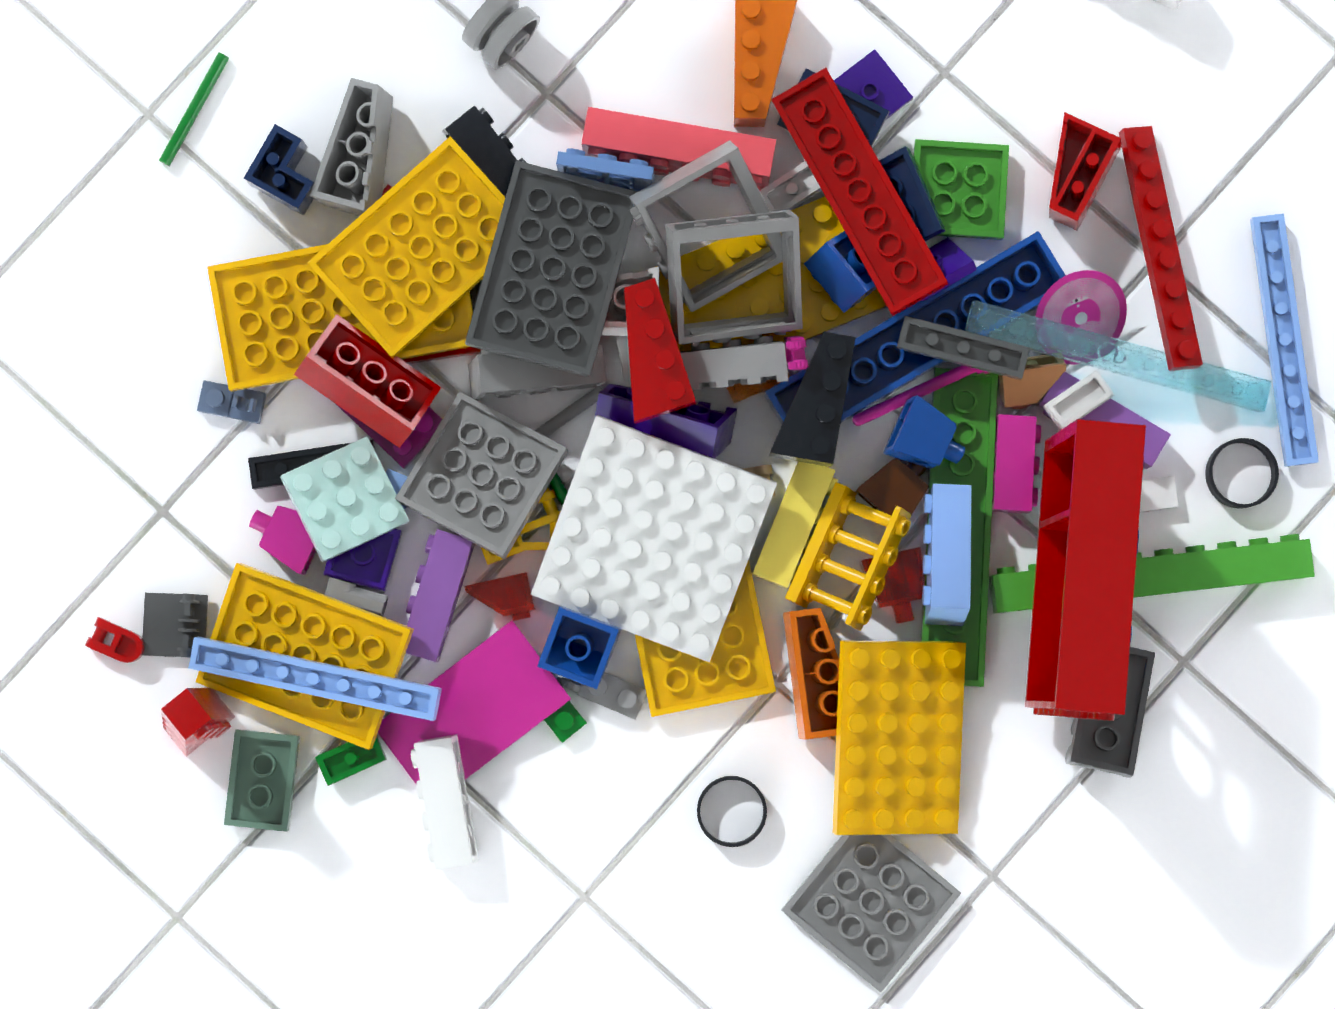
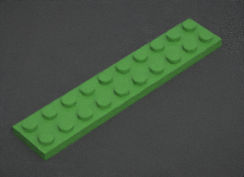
M935 367L934 377L954 368ZM975 372L934 391L932 406L957 425L952 441L965 447L964 455L957 464L943 458L939 466L929 468L928 494H930L933 484L971 485L970 611L963 626L925 624V605H923L921 641L965 642L964 686L984 687L998 389V374L991 372L986 375ZM927 513V524L929 523V513ZM928 544L925 547V555H927ZM924 574V586H926L927 574Z

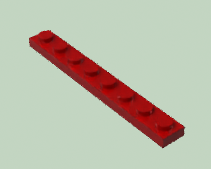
M1152 126L1123 128L1119 132V137L1122 138L1121 148L1168 370L1177 371L1199 368L1203 365L1153 128Z

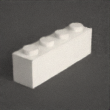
M456 734L420 740L414 743V749L411 750V760L413 767L418 768L420 780L416 783V789L419 799L424 801L425 812L422 813V824L424 830L429 831L431 843L427 845L429 861L434 863L435 870L473 865L479 859L458 736Z

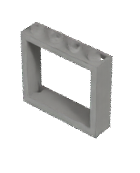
M730 140L629 196L634 206L629 209L638 226L644 225L648 233L643 236L652 253L658 252L661 261L657 264L666 280L668 279L667 246L646 206L726 162L751 213L769 212L739 148ZM780 232L762 234L767 247L690 290L682 277L683 303L693 312L781 263L782 236Z
M791 210L665 224L670 320L678 344L698 346L701 341L709 340L716 343H725L731 341L733 337L743 336L746 339H757L765 333L774 332L776 335H786V332L803 329L799 217ZM781 232L784 312L684 324L680 244Z

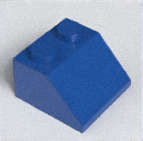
M845 231L827 241L804 263L811 272L812 277L821 284L830 295L832 301L843 312L861 302L877 289Z
M560 606L537 667L597 690L622 629Z

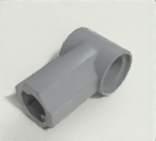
M329 577L324 594L382 617L384 616L388 601L387 595L358 588L356 584Z

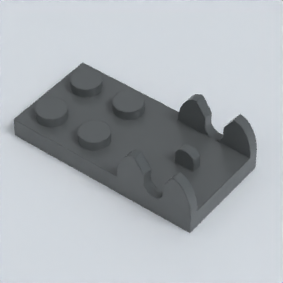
M1130 647L1125 715L1115 714L1114 721L1074 718L1070 729L1073 738L1065 756L1066 764L1121 775L1126 778L1133 777L1155 652Z

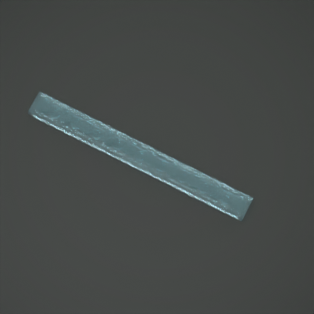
M976 300L971 302L965 328L967 332L1030 347L1029 350L1257 412L1265 411L1272 383L1271 380L1204 362L1199 368L1169 371L1164 351Z

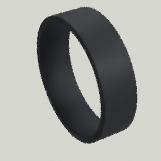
M1238 438L1220 445L1213 451L1206 464L1205 479L1209 491L1220 503L1231 508L1244 509L1261 504L1272 495L1278 483L1279 468L1275 456L1264 444L1250 438ZM1235 443L1251 445L1262 452L1269 463L1271 470L1269 487L1265 494L1253 503L1239 504L1228 500L1219 492L1214 483L1213 465L1215 459L1228 445Z
M724 776L712 781L702 791L697 804L698 822L704 834L713 842L726 847L743 846L753 841L762 831L767 818L766 801L761 791L751 781L739 776ZM726 780H737L750 785L755 789L762 801L763 816L758 829L750 837L739 842H725L715 838L706 830L701 820L700 809L705 794L714 785Z

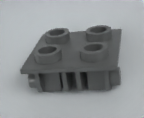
M145 592L142 635L145 648L142 656L190 658L194 637L206 638L208 595Z

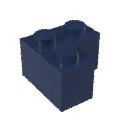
M274 124L243 179L251 187L303 216L314 199L310 196L314 181L295 171L308 146L303 139Z

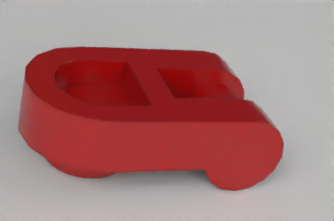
M97 617L94 624L96 629L93 636L88 637L85 644L86 647L124 663L136 662L142 657L145 647L140 635L107 619ZM108 632L115 635L111 645L104 643Z

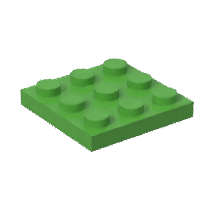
M915 139L914 160L946 230L937 236L1003 240L1009 145Z

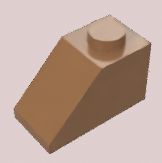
M1054 353L1027 357L1021 380L998 374L1000 398L1005 408L1023 409L1030 404H1037L1066 371V363L1061 354Z

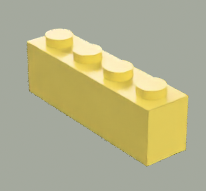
M797 462L752 572L753 576L785 589L788 588L798 569L797 564L801 554L805 553L811 539L809 535L814 524L817 525L824 508L821 505L825 495L830 496L835 482H838V479L833 478L836 470L826 466Z

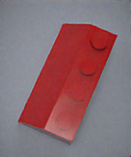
M338 314L332 319L294 373L296 377L399 448L413 432L442 388L398 356L392 358L378 342Z

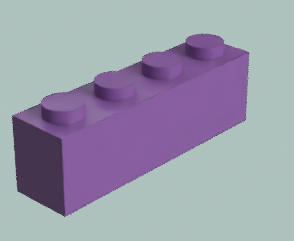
M1064 372L1038 403V406L1043 408L1042 413L1051 419L1043 406L1080 380ZM1111 398L1081 418V420L1146 425L1144 469L1153 466L1171 436L1169 432Z
M439 529L436 530L435 535H429L425 547V552L429 553L426 565H420L415 583L420 585L416 596H410L406 608V613L410 614L407 626L414 629L406 651L407 654L433 662H439L475 547V543L462 536Z

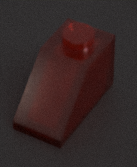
M527 572L464 586L466 593L502 616H511L513 622L531 618L530 612L537 610L534 596L530 595L532 586L529 573Z

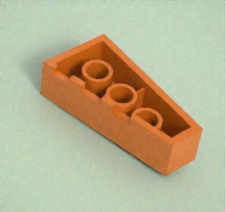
M735 0L734 127H765L798 0Z
M821 608L784 612L783 619L799 739L806 740L836 736L839 657Z

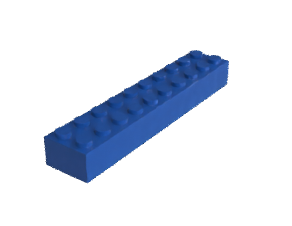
M1035 232L976 267V271L927 300L915 303L857 337L854 344L841 423L946 362L896 348L905 316L988 337L1036 309L1047 290L1059 279L1066 276L1040 232ZM807 369L799 371L789 377L788 381L781 382L765 392L764 397L781 425Z

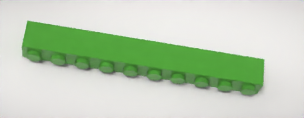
M1299 534L1280 536V542L1268 543L1267 537L1249 539V546L1237 547L1236 541L1217 543V549L1205 550V545L1185 547L1186 553L1174 554L1173 548L1154 550V556L1142 558V553L1138 552L1133 598L1315 577L1310 539L1300 540ZM1036 564L1028 565V571L1016 572L1015 566L996 568L997 574L989 576L993 614L1032 609Z

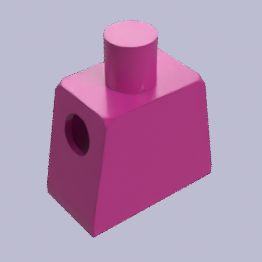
M277 506L273 515L270 516L256 510L250 520L249 527L263 533L259 546L296 573L305 576L317 551L297 511Z

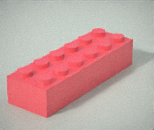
M588 107L581 145L585 156L598 158V154H609L616 156L617 161L627 163L630 162V159L644 160L649 163L648 166L654 167L655 175L667 176L669 172L676 171L730 140L739 148L759 191H761V189L769 185L777 139ZM726 162L693 180L699 181L700 178L711 179L712 184L722 187H730L731 183L737 184Z

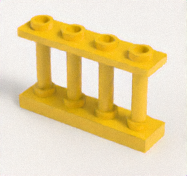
M835 482L785 599L807 609L809 602L815 601L848 615L845 624L861 631L863 625H866L872 616V605L876 596L880 595L884 589V577L888 568L897 559L898 545L902 537L906 536L910 529L911 514L905 509L896 506L893 514L889 515L856 502V492L846 485ZM852 513L885 526L886 530L879 545L843 531V525L847 516ZM839 542L874 556L867 573H862L831 560L830 554L834 545ZM829 572L860 585L861 587L854 603L818 589L817 584L822 573Z

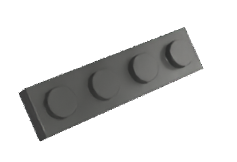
M908 316L904 317L896 347L904 351L1018 380L1023 378L1030 347Z

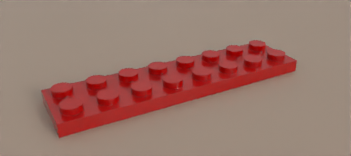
M823 68L771 99L892 316L949 285L827 68Z

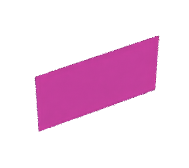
M511 620L428 684L442 688L436 720L430 721L391 712L382 719L378 734L415 784L420 778L418 768L413 767L411 760V750L414 749V743L420 740L457 734L466 780L571 700V698L552 672L537 667L540 656L513 620Z

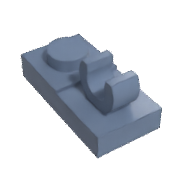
M203 380L197 411L260 424L267 394L250 389L231 392L226 384Z

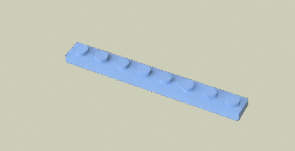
M1284 213L1252 217L1250 224L1284 467L1315 464L1319 460Z
M199 636L194 637L188 669L430 721L436 720L442 688Z

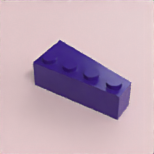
M610 383L599 392L595 417L596 415L602 416L716 459L731 443L738 408L726 406V411L723 412L710 409L711 403L698 401V404L635 424L632 388Z

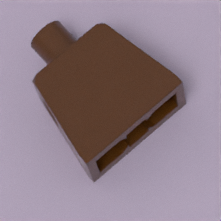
M894 458L861 484L855 492L874 509L892 515L895 507L899 506L912 516L929 488V485L920 478L928 468L911 462L905 465L898 458Z

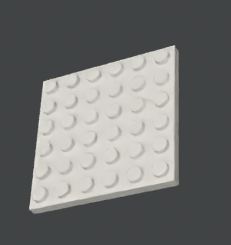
M596 415L530 595L710 662L777 482Z

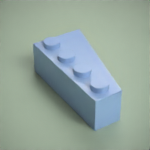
M933 484L930 494H925L924 513H929V523L924 524L923 543L928 544L927 555L923 557V574H927L926 586H923L922 604L925 605V624L963 626L970 611L971 485Z

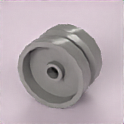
M486 0L469 20L463 31L462 41L473 51L484 49L483 59L495 70L505 66L523 49L540 23V16L530 7L518 8L519 0Z

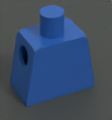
M916 395L906 400L883 453L923 467L933 468L939 466L943 458L957 464L964 455L965 447L952 441L957 428L956 423L923 398Z

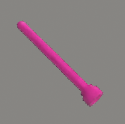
M960 365L855 414L852 422L856 426H861L904 406L906 400L913 396L924 397L975 372L977 374L984 373L985 375L990 372Z

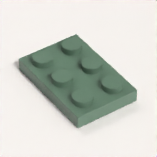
M235 729L224 825L289 831L300 736Z

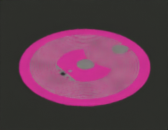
M1082 270L1062 277L1047 290L1036 311L1034 326L1035 335L1040 347L1046 354L1060 353L1065 363L1070 365L1083 364L1099 358L1115 344L1123 331L1127 316L1125 295L1113 278L1099 271Z

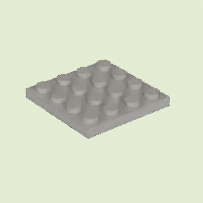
M459 391L395 499L402 505L505 560L569 451L567 447Z
M891 834L841 835L782 907L781 911L881 993L960 896L961 892Z

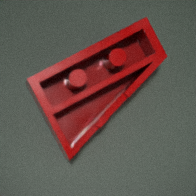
M1064 112L1049 205V218L1078 231L1121 150L1122 138Z

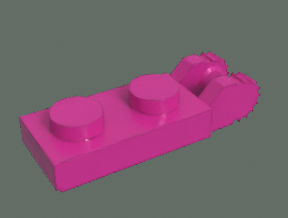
M784 337L787 368L794 371L807 369L809 366L805 355L806 340H804V337Z

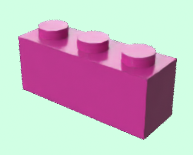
M1003 414L996 416L992 512L1028 514L1032 512V506L1037 507L1038 488L1033 487L1034 475H1038L1040 469V457L1035 456V444H1040L1041 425H1036V416Z

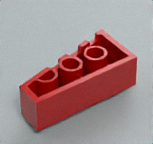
M652 278L625 287L634 423L637 424L696 404V399L656 279Z
M186 688L161 708L164 730L186 757L209 738H218L232 727L229 722L235 718V715L215 690L211 688Z

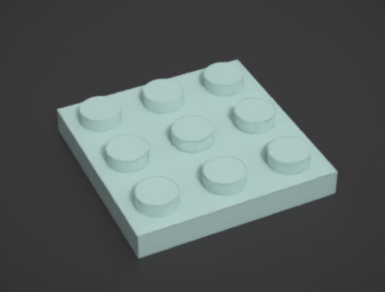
M368 436L282 474L280 477L322 563L409 522L401 503L395 499L397 494Z

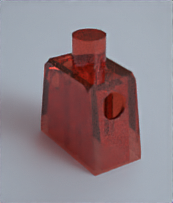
M921 547L898 552L895 563L889 566L884 577V589L875 598L878 609L892 606L896 624L915 620L911 601L922 599L923 570ZM873 557L859 561L863 573H867Z

